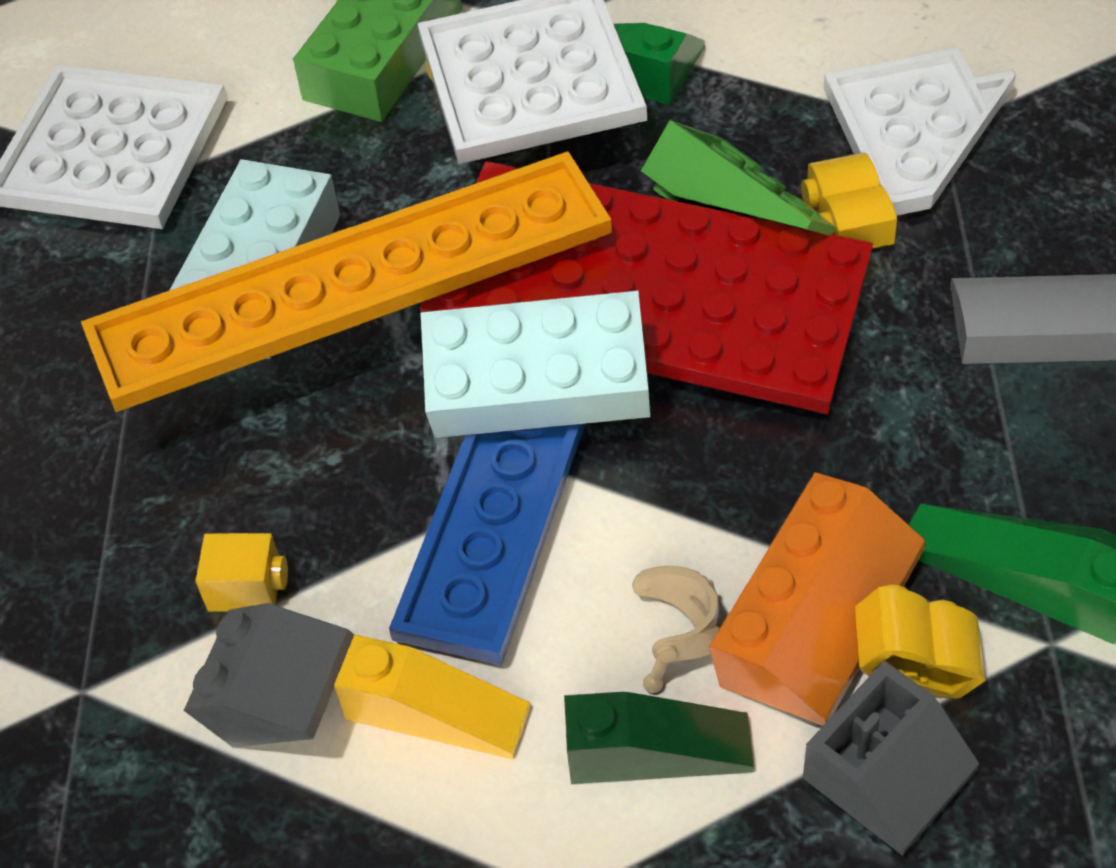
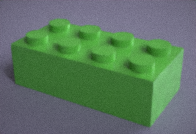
M338 0L293 58L302 100L383 122L426 61L417 23L459 14L462 10L461 0Z

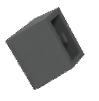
M884 660L806 743L803 779L903 855L978 770L979 762L935 696Z

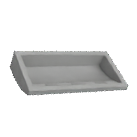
M1116 274L951 279L950 286L962 364L1116 360Z

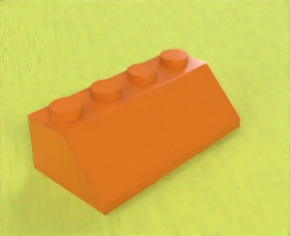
M815 472L709 645L719 686L824 725L834 715L860 668L855 606L878 587L885 585H900L904 587L926 547L925 540L868 488Z

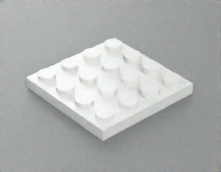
M518 0L417 23L420 40L458 164L647 121V106L604 0Z
M56 64L0 159V207L163 229L227 101L224 85Z

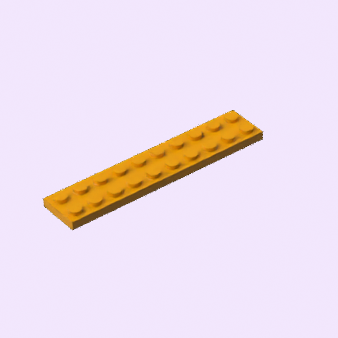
M565 152L81 321L114 410L119 412L611 234V218L570 153Z

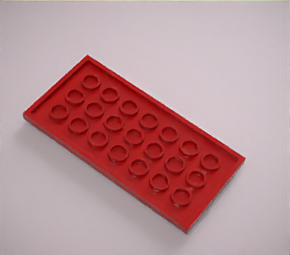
M485 161L476 183L519 168ZM589 183L611 218V234L423 301L420 308L422 313L638 291L647 373L828 414L869 265L873 243L833 234L825 235L791 225Z

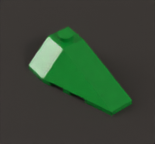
M648 23L614 24L643 98L671 105L703 51L705 40L687 33Z
M920 504L909 523V526L925 540L926 547L919 561L1113 645L1115 644L1116 534L1100 528Z

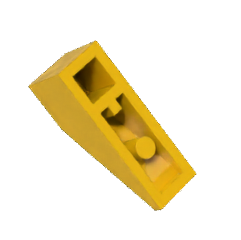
M354 634L334 683L345 720L513 760L531 709L529 701L417 649Z

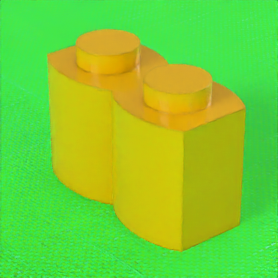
M863 152L808 164V178L801 182L803 201L836 227L832 233L833 235L873 243L872 248L895 244L896 212L890 196L880 184L876 168L867 153Z
M900 585L878 587L855 606L859 667L866 675L870 676L885 660L933 696L960 699L986 681L978 617L971 611L947 600L928 602L921 595L909 591Z

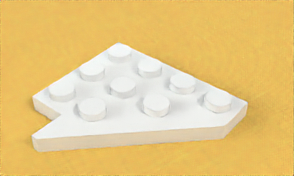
M959 47L824 74L823 88L853 153L865 152L869 155L878 173L880 184L890 196L897 216L932 208L1013 90L1016 74L1014 70L974 77Z

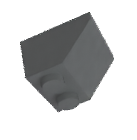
M270 603L229 610L217 627V638L205 664L194 677L193 690L183 711L232 748L314 739L354 634L347 628Z

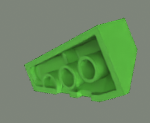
M672 120L668 122L641 172L656 182L653 187L654 191L668 200L679 202L680 198H685L825 235L832 234L836 228L806 202L783 191L786 187L779 180L760 172L762 167L721 137Z

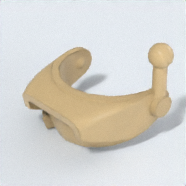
M659 566L648 568L636 575L632 582L633 590L637 595L657 598L676 606L691 620L695 627L694 630L685 634L660 639L652 646L654 658L657 660L652 672L643 679V687L652 694L658 693L662 689V676L669 662L710 656L709 645L723 624L719 614L718 595L715 592L714 582L707 580V577L700 575L698 571L685 567Z

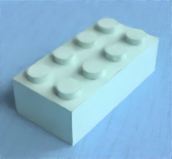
M241 159L170 290L332 234L340 217L331 174Z
M638 291L421 313L425 412L435 438L650 417Z

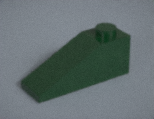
M627 691L564 695L567 756L571 785L754 773L747 712Z

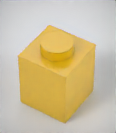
M271 533L204 534L195 582L208 612H229L231 609L253 605L276 604L277 591L284 590L287 585L288 566L286 557L278 555Z

